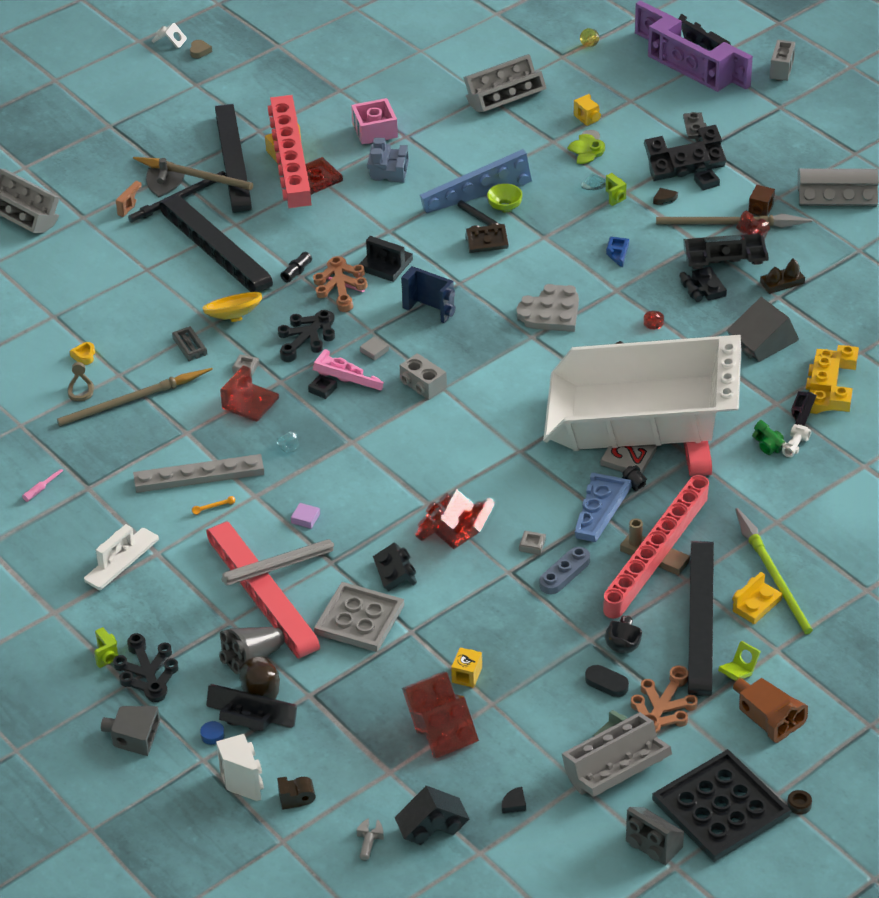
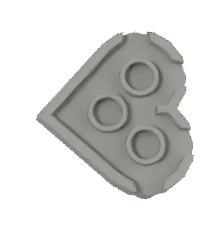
M547 284L544 286V290L541 291L539 297L523 296L522 301L516 308L517 320L524 322L525 327L575 332L579 308V297L576 288L572 285Z

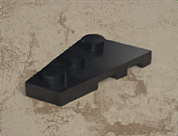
M683 14L679 16L678 19L682 21L681 30L684 39L700 45L706 50H713L723 42L731 45L729 41L710 31L707 33L699 23L695 22L692 24L686 20L687 16Z

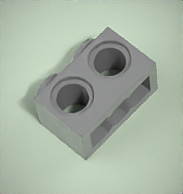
M777 40L771 59V79L788 81L794 62L795 42Z
M418 353L399 365L400 381L427 399H431L447 388L446 372Z

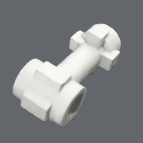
M794 424L790 436L793 438L788 443L785 442L782 445V453L789 458L799 452L798 444L800 441L807 442L809 440L811 429Z

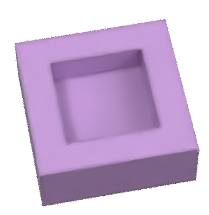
M299 503L291 516V523L312 529L320 516V508Z

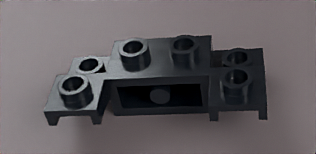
M717 125L698 128L697 133L700 142L667 148L663 136L645 139L644 146L653 181L676 176L684 177L690 173H699L725 166L727 159L721 146L722 138Z
M762 233L683 239L686 263L689 267L692 266V269H702L705 265H709V263H720L725 260L739 262L741 259H747L748 262L754 265L763 264V261H769Z

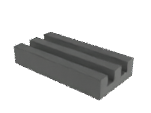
M191 326L172 332V338L188 361H191L194 356L196 359L200 358V354H203V356L207 355V349ZM185 333H188V334H189V336L191 337V339L193 340V342L196 344V346L198 347V349H195V347L193 346L191 340L186 336Z

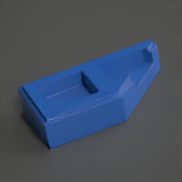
M609 238L606 254L620 267H623L629 239Z

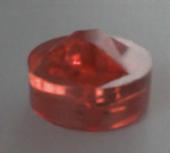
M649 311L644 315V325L649 329H659L664 325V315L659 311Z

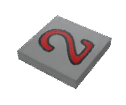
M655 444L618 448L609 446L601 458L600 465L621 472L628 466L633 467L637 465L643 474L657 451V446Z

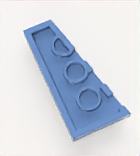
M591 472V481L587 486L586 499L583 500V509L575 529L577 539L591 542L598 540L631 489V480Z

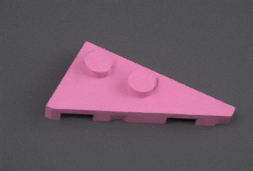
M326 349L323 350L314 362L313 370L318 371L321 375H331L337 377L340 381H351L380 391L383 389L384 382L379 378L364 376L363 369L347 362L341 357H330V351Z

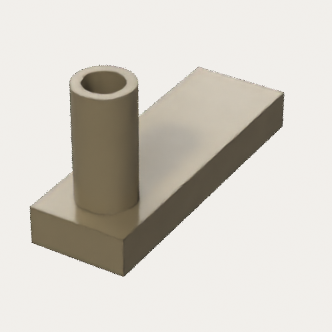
M637 518L630 520L629 535L620 545L621 552L632 556L646 538L642 536V520ZM671 548L658 567L679 576L689 563L690 556Z

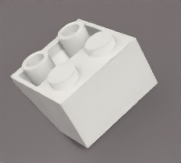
M244 734L216 741L220 774L226 790L255 801L261 800L260 790L264 789V785L259 774L262 773V768L259 760H254L255 751L252 742L248 743Z

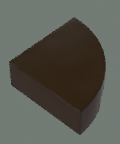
M659 188L653 198V204L663 205V202H673L678 198V192Z

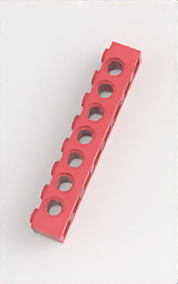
M293 95L270 97L271 105L267 107L270 126L275 128L272 129V138L276 140L274 141L275 152H278L276 153L277 164H281L278 165L279 176H283L280 177L283 201H287L288 208L311 206L310 187Z

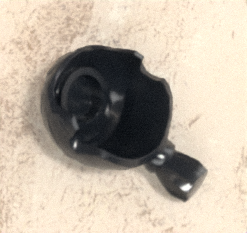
M628 615L622 616L620 622L611 621L605 632L607 645L616 653H631L638 648L641 642L642 630L632 625L633 619Z

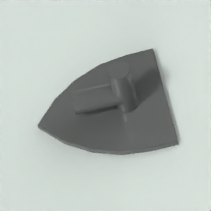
M165 158L159 159L160 168H148L146 176L148 188L158 197L176 189L185 176L182 173L168 171Z

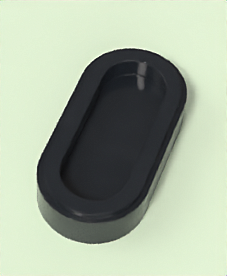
M592 665L586 669L585 681L589 686L614 697L624 696L628 692L629 681L625 676L601 665Z

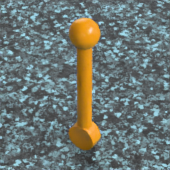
M229 496L226 500L201 507L193 506L191 510L193 514H199L206 509L224 504H234L235 498Z

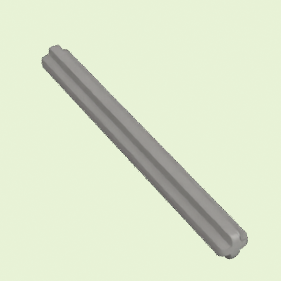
M330 539L320 541L224 572L221 579L225 585L247 580L333 551L334 543Z

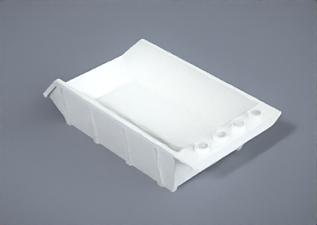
M741 335L572 347L551 372L543 441L547 443L549 440L573 449V451L608 448L609 446H612V448L653 444L661 446V444L712 441L716 412L739 409Z

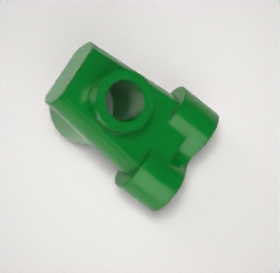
M759 420L754 427L755 431L752 437L759 442V447L763 453L771 455L774 451L779 453L782 450V445L785 444L783 435L779 431H773L769 428L768 424Z

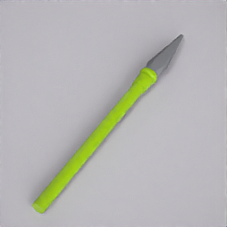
M736 508L742 535L748 539L749 544L760 556L779 591L783 593V598L806 635L810 634L813 629L767 553L761 536L758 534V528Z

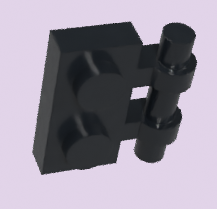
M711 267L692 271V277L687 275L686 272L679 274L681 284L684 288L688 289L689 296L695 299L696 302H700L704 296L710 301L726 297L727 295L726 288Z

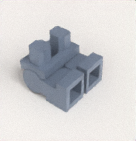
M374 138L367 163V168L370 169V177L376 181L388 179L389 182L405 183L406 170L409 163L408 145H400L399 149H391V145L386 144L385 138Z

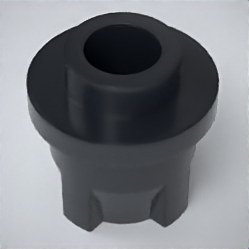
M637 465L633 467L628 466L623 471L622 478L631 480L634 491H638L646 485L647 478L640 472V468Z

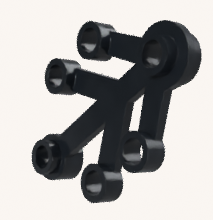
M321 310L315 316L302 317L300 314H292L290 316V325L296 328L281 325L278 327V336L280 338L294 335L299 336L291 344L286 343L281 347V360L285 362L294 361L297 358L296 350L308 338L311 339V351L314 353L321 352L323 350V342L319 340L317 330L323 328V339L325 341H333L335 339V331L331 326L335 320L334 314L328 310ZM302 324H311L310 326L299 327Z
M134 633L127 640L128 650L132 654L137 655L141 666L127 662V658L123 655L116 656L113 659L114 668L117 671H124L119 676L120 684L123 687H132L144 691L145 696L151 702H160L168 692L166 683L179 669L178 661L174 658L166 660V658L172 655V648L169 643L164 642L158 645V654L150 664L145 652L146 640L144 636ZM164 662L165 670L156 679L155 674ZM133 674L146 678L147 682L134 679Z

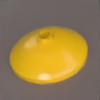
M246 292L230 295L209 302L202 309L208 316L217 319H230L231 322L242 320V316L255 309L262 300V294L260 292Z

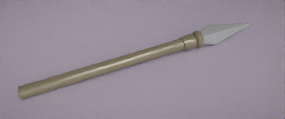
M782 213L775 216L769 215V217H656V224L774 225L780 228L812 222V219Z

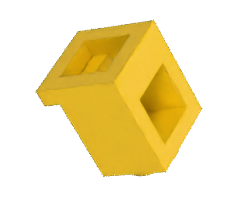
M590 94L574 100V116L586 126L599 121L601 117L600 108L596 102L591 100Z

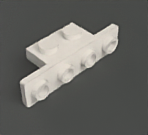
M125 524L96 549L98 566L84 577V582L97 590H102L159 540L158 535L145 528H141L133 535V528Z

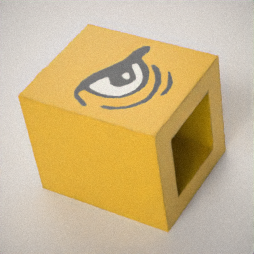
M459 648L451 666L452 683L474 688L482 670V652Z

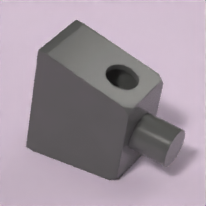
M121 706L115 719L103 717L101 731L111 733L112 743L115 747L148 756L160 724L158 707Z

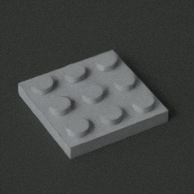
M341 582L315 625L314 633L378 652L404 607V599Z

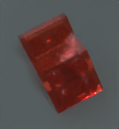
M457 489L450 494L445 493L437 503L432 502L426 509L427 515L419 522L418 527L420 528L415 536L423 541L435 533L451 548L455 549L480 533L495 502L488 497L482 502L478 501L473 504Z
M443 671L402 688L416 732L427 736L434 758H439L479 741L465 697L454 694L447 672Z

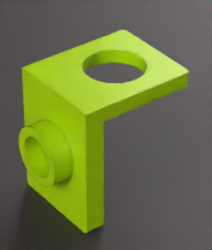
M741 641L733 661L719 666L718 671L735 681L739 678L750 677L753 674L761 651ZM743 650H748L752 654L750 663L742 660L741 654Z

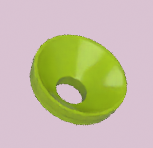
M512 184L495 185L488 190V203L503 213L510 212L521 204L522 191L519 187Z

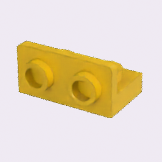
M762 572L750 578L747 585L741 590H737L732 598L733 612L754 625L782 600L783 594L764 583L765 574Z

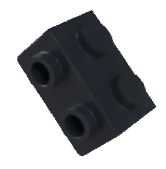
M395 542L373 556L382 584L388 592L405 580H408L412 585L417 583L414 576L416 570L409 562L411 557L404 547L400 548Z

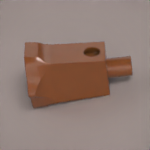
M739 678L733 685V690L740 694L739 709L764 729L768 737L775 743L780 742L791 732L800 728L808 718V705L789 696L763 678H760L751 685L744 679Z

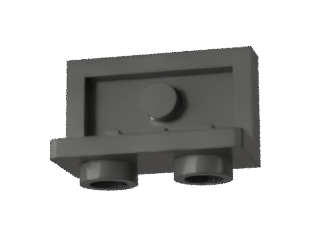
M702 112L684 113L683 119L687 138L700 142L697 133L698 128L707 126L704 123Z

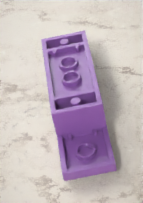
M641 0L636 3L635 34L648 40V57L717 92L730 83H734L744 89L751 87L752 55L725 42L708 51L681 37V20Z

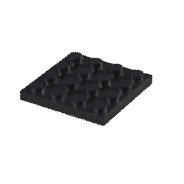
M728 749L652 793V800L713 862L780 823L791 814V809ZM723 776L729 777L730 779L724 781L719 779L718 777ZM700 788H710L711 791L704 792L701 791ZM739 791L745 792L746 794L743 796H738L734 792ZM681 799H691L692 802L684 803ZM718 802L726 803L727 806L718 807L715 804ZM750 807H760L762 810L753 811ZM706 814L708 817L705 819L698 818L696 815ZM741 818L743 821L740 823H735L731 819ZM712 830H722L724 833L715 834Z

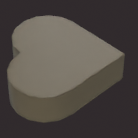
M194 40L191 43L190 55L193 58H201L212 52V46L203 40Z

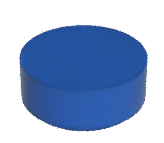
M207 722L200 729L201 739L206 744L214 745L216 741L224 739V727L219 722Z

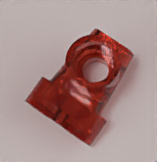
M747 210L744 211L736 229L743 234L762 233L765 239L770 230L768 222L764 219L757 221L753 218L754 215Z

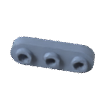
M575 547L569 550L540 576L539 587L541 591L546 594H555L563 589L589 565V551L583 547Z

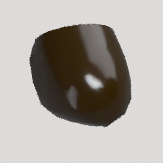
M253 657L242 665L239 679L243 691L276 699L279 693L280 678L279 672L272 662L264 657Z

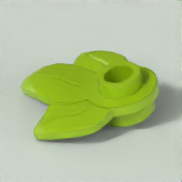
M590 134L579 135V140L571 142L567 149L578 154L577 164H586L592 162L595 157L603 155L605 143L595 139Z

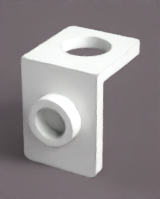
M173 23L168 27L162 26L156 32L157 35L153 38L152 42L155 43L164 36H167L176 48H180L187 38ZM174 32L179 35L180 41L174 39Z

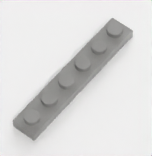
M261 454L143 470L133 472L136 493L264 475V467Z

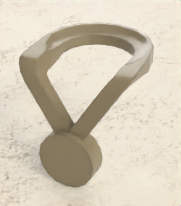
M76 362L72 365V372L75 375L68 385V396L74 401H85L92 397L94 384L84 374L85 365L81 362ZM79 376L88 384L89 389L88 393L81 396L72 393L73 385Z

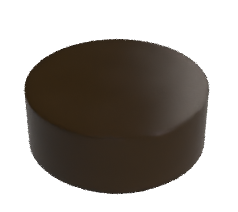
M803 790L792 791L788 795L787 806L795 814H806L811 810L812 797Z

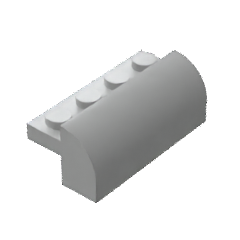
M530 54L463 77L468 91L466 95L467 100L476 112H484L547 89L542 71L535 72Z
M799 168V206H877L878 170Z
M0 169V216L33 233H44L53 227L59 217L55 211L60 197L6 169Z
M639 712L562 753L566 773L575 789L581 795L588 792L594 797L616 784L622 783L627 778L642 772L651 765L661 762L664 758L672 755L671 746L657 738L654 721Z

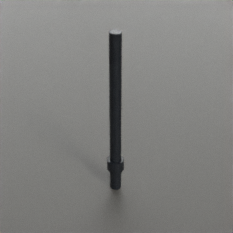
M224 171L217 173L218 175L226 176ZM204 179L173 195L178 194L184 198L216 182ZM169 197L150 206L145 205L141 207L139 211L128 216L129 221L132 223L138 219L151 216L153 212L160 209L159 202Z

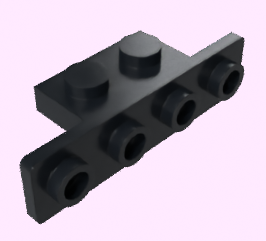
M215 684L208 686L207 707L221 710L219 720L225 721L229 725L249 727L252 731H263L270 723L291 728L295 726L296 704Z

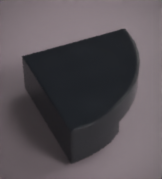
M523 787L512 789L504 796L502 800V814L526 811Z

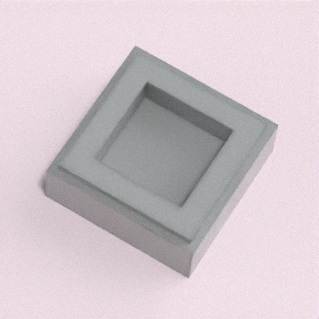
M372 337L360 346V352L374 361L389 351V345L376 337Z
M240 354L232 367L233 373L252 377L259 365V358Z
M524 531L519 551L541 555L546 541V534Z

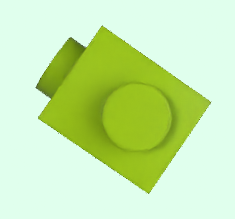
M613 173L606 175V192L609 193V204L611 206L626 199L627 186L622 179Z
M104 627L95 630L98 649L94 651L96 665L99 668L111 664L113 659L118 656L117 641L112 633L108 634Z

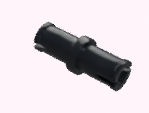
M302 252L297 259L292 260L289 266L281 272V279L286 283L291 282L296 275H300L304 268L311 263L312 256L308 252Z

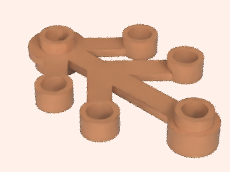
M332 257L327 262V269L313 276L314 284L318 286L315 289L317 297H327L328 293L337 285L339 293L336 300L337 308L341 312L350 311L353 308V301L346 292L345 283L356 287L357 290L366 289L368 285L366 278L363 277L365 275L364 266H351L347 264L346 259L343 257ZM345 271L351 273L357 279L343 274V272ZM335 274V276L328 283H326V279L330 275Z
M678 665L670 669V683L660 698L655 690L654 681L651 679L642 680L641 692L648 696L652 704L653 710L651 713L645 707V698L642 695L637 694L631 697V708L654 721L656 734L663 726L675 724L676 726L683 727L688 723V714L685 711H677L674 715L661 717L662 713L681 708L693 711L697 708L698 699L694 695H687L682 699L670 701L677 689L688 682V670L684 666Z

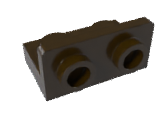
M492 223L483 227L475 225L466 229L465 239L468 242L469 253L507 249L509 246L505 224Z

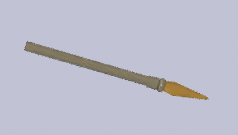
M133 157V159L151 168H160L159 158ZM167 161V169L170 172H178L247 190L253 189V183Z
M213 368L184 373L175 378L169 377L158 384L57 418V423L59 426H63L142 397L171 388L174 389L177 385L185 384L213 370Z

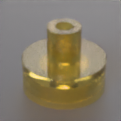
M584 29L580 34V41L584 46L593 47L599 41V34L594 29Z

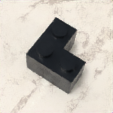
M425 786L394 817L403 838L419 845L428 840L437 829L454 835L470 820L459 797L429 786Z

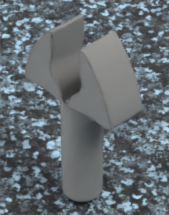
M369 818L363 821L357 828V836L364 837L359 856L364 861L370 857L373 841L375 839L384 840L383 828L379 820L376 822V828L371 832L368 829Z

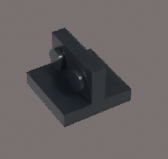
M369 236L366 239L367 256L359 265L364 266L365 273L394 282L413 260V253L405 251L403 246Z

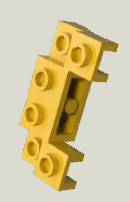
M838 345L837 351L816 349L814 364L809 365L808 376L812 377H807L806 390H810V392L817 395L810 413L818 414L830 410L850 412L853 388L838 387L837 381L839 368L856 370L859 347Z

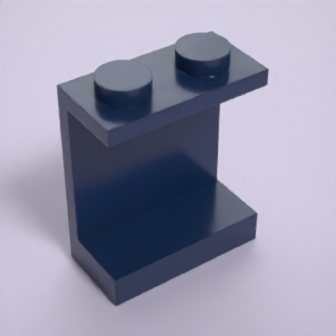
M413 266L401 277L403 309L410 311L417 302L426 304L440 310L442 323H445L449 317L454 315L456 309L454 305V281Z

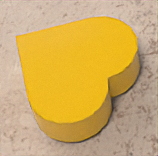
M84 342L69 351L70 356L74 360L84 365H89L94 361L95 347L91 342Z

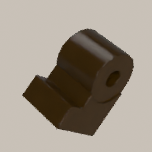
M287 777L277 778L282 810L301 807L314 802L316 795L312 779L309 777H298L290 781L287 780Z

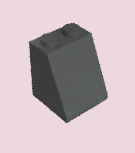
M760 297L726 330L729 335H741L743 353L750 359L752 357L755 358L758 362L799 340L790 318L763 297Z

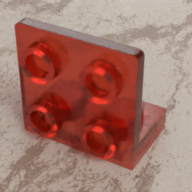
M244 365L220 389L222 409L256 422L279 399L278 393L252 384L251 370Z

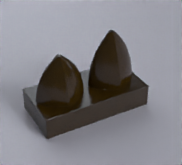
M792 258L785 269L780 270L777 267H773L768 274L760 276V283L771 294L805 284V276L801 273L798 262Z

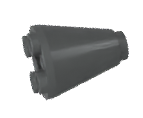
M274 627L230 628L221 631L222 651H220L219 657L221 662L227 664L235 674H240V669L247 660L253 657L266 658L278 650L285 642L284 634L280 628Z

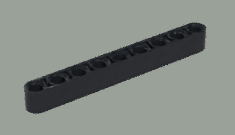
M234 104L215 106L226 177L247 181ZM228 185L232 212L251 211L249 190Z
M176 194L159 202L162 214L250 292H262L273 286L270 274L180 195Z
M691 541L688 695L712 696L714 542Z

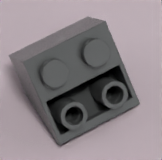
M629 807L626 819V842L633 848H638L649 855L651 859L659 861L666 866L683 848L684 831L644 807Z

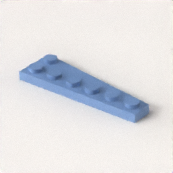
M522 149L420 194L424 211L429 213L456 205L460 200L466 202L486 196L488 190L498 184L519 186L532 182L527 153Z

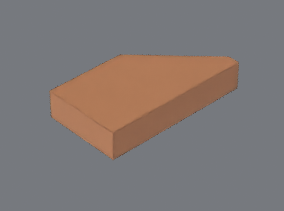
M135 181L116 199L118 216L124 217L135 206L137 201L135 195L142 186L141 182Z

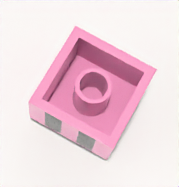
M387 98L351 105L352 124L361 144L373 143L374 138H385V140L398 138L397 118Z

